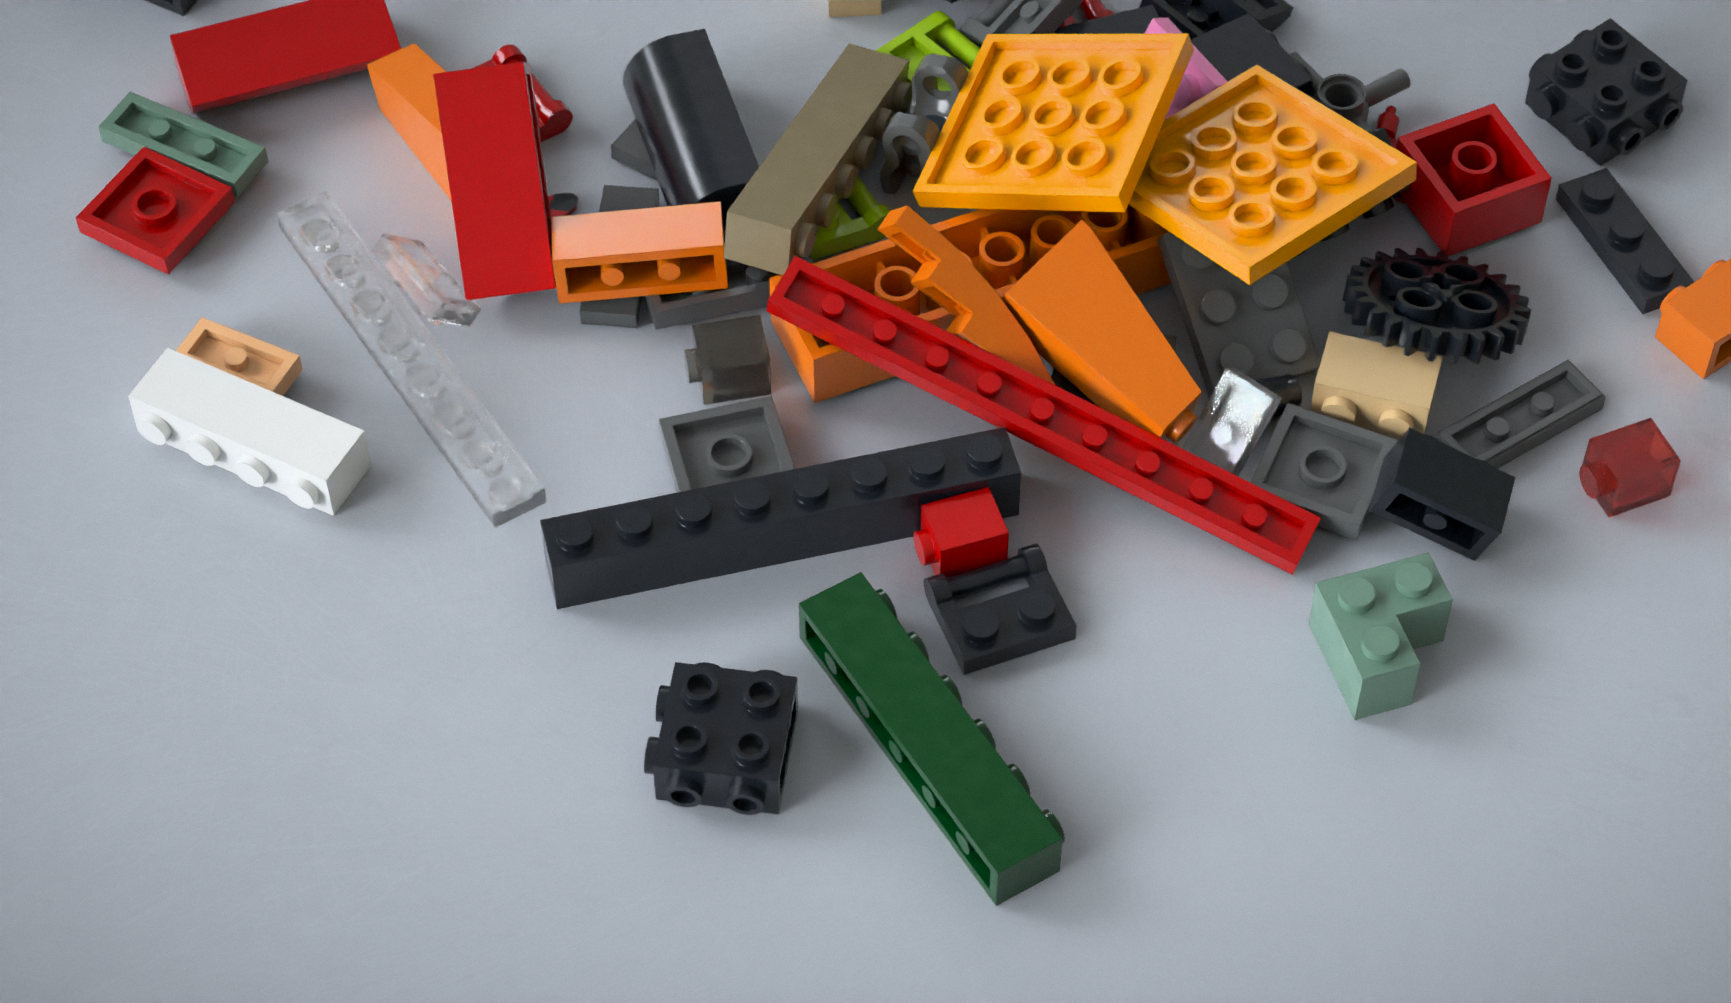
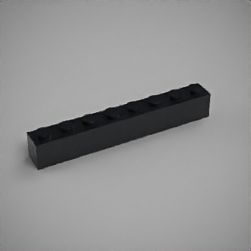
M1006 427L542 519L540 523L545 561L556 608L561 609L913 537L914 531L921 530V505L989 487L1002 518L1019 515L1021 470Z

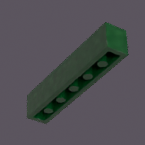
M859 572L800 602V639L993 903L997 906L1060 872L1062 843L1065 842V836L1059 821L1050 810L1045 809L1041 811L1030 796L1028 783L1021 770L1013 763L1007 765L996 751L994 738L986 724L981 719L973 721L962 706L961 695L952 679L945 674L940 676L929 662V655L921 638L914 631L907 633L899 623L895 607L887 593L882 589L875 591L862 572Z

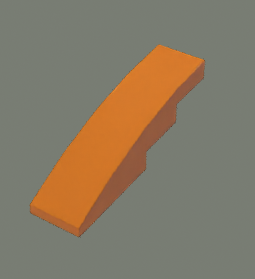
M908 205L889 211L877 230L922 263V266L910 283L955 316L946 331L1055 385L1028 335L995 289L964 255Z

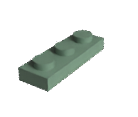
M129 92L98 126L102 142L133 155H136L144 146L232 187L234 197L236 198L243 193L268 163L264 146L133 92Z

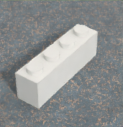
M170 348L164 351L128 396L138 432L150 442L157 445L168 444L182 450L203 465H216L233 472L246 483L255 487L265 486L284 494L292 502L303 508L310 509L314 507L334 516L371 467L364 430Z

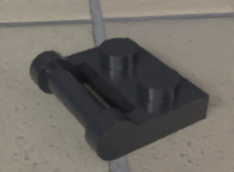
M1037 543L1019 548L1018 555L951 577L946 578L941 573L925 578L923 581L929 605L963 675L1076 639L1077 625L1048 571L1045 556ZM1025 578L1029 585L1027 588L959 610L954 602L956 599Z

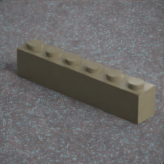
M853 44L847 45L728 209L724 247L725 259L783 275L794 256L799 258L809 257L820 228H828L835 215L837 203L841 198H849L859 171L861 169L867 170L870 167L876 146L882 141L883 134L891 118L898 112L906 113L912 100V83L907 82L909 60Z

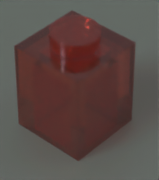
M1648 418L1590 438L1582 466L1579 470V476L1586 494L1592 499L1596 498L1609 518L1669 497L1681 460L1653 419Z

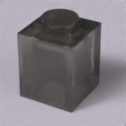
M760 315L692 325L694 348L684 350L685 367L689 384L699 382L704 405L772 395L770 356Z

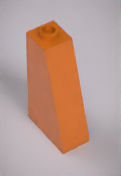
M413 43L367 64L381 112L451 200L433 74L447 71Z
M1081 220L1005 293L1003 302L1028 335L1037 353L1096 405L1166 441L1170 439L1176 444L1190 431L1198 419L1192 412L1202 391L1091 227Z

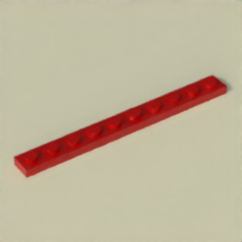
M794 256L768 299L767 312L998 428L1006 427L1008 433L1293 575L1321 520V517L797 256Z

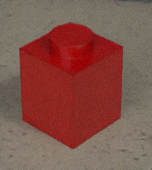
M989 487L921 505V530L914 531L913 533L914 545L920 563L923 566L931 564L935 575L943 573L947 578L1008 558L1009 531Z

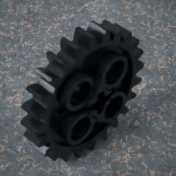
M1395 248L1393 257L1381 251H1376L1374 259L1362 257L1359 266H1351L1342 299L1345 302L1344 313L1353 315L1351 323L1357 326H1366L1365 336H1383L1382 346L1391 347L1397 344L1404 346V355L1407 356L1420 351L1425 353L1428 361L1433 362L1437 355H1442L1452 364H1457L1459 356H1465L1474 364H1480L1482 355L1496 361L1499 360L1501 352L1513 354L1515 345L1523 344L1531 309L1527 308L1529 298L1519 295L1521 289L1519 285L1505 284L1507 275H1490L1487 273L1489 265H1470L1466 256L1459 257L1457 260L1448 259L1446 252L1441 250L1437 253L1436 257L1428 256L1422 248H1417L1415 255H1409L1402 249Z

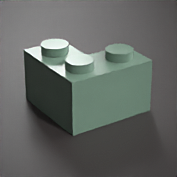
M1429 552L1319 581L1315 584L1309 626L1354 720L1411 705L1420 668V662L1414 649L1444 641L1453 598Z

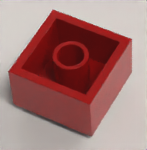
M1495 103L1398 137L1396 150L1417 162L1416 180L1409 184L1410 189L1399 195L1441 251H1445L1447 256L1542 223L1552 177Z

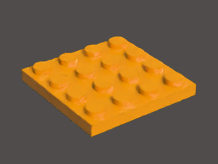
M987 34L912 191L919 207L1125 212L1194 52L1189 35Z
M1255 65L1164 120L1128 205L1251 285L1416 180L1417 162L1259 65Z

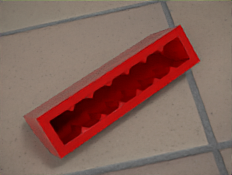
M307 0L170 35L176 68L192 114L368 70L367 64L401 49L385 0Z
M517 62L433 74L466 301L556 289L552 263V218L530 64Z

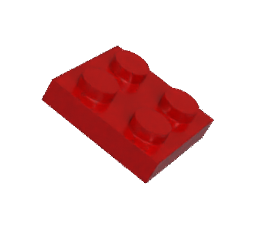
M143 146L77 215L76 221L80 233L169 275L235 203L232 187Z

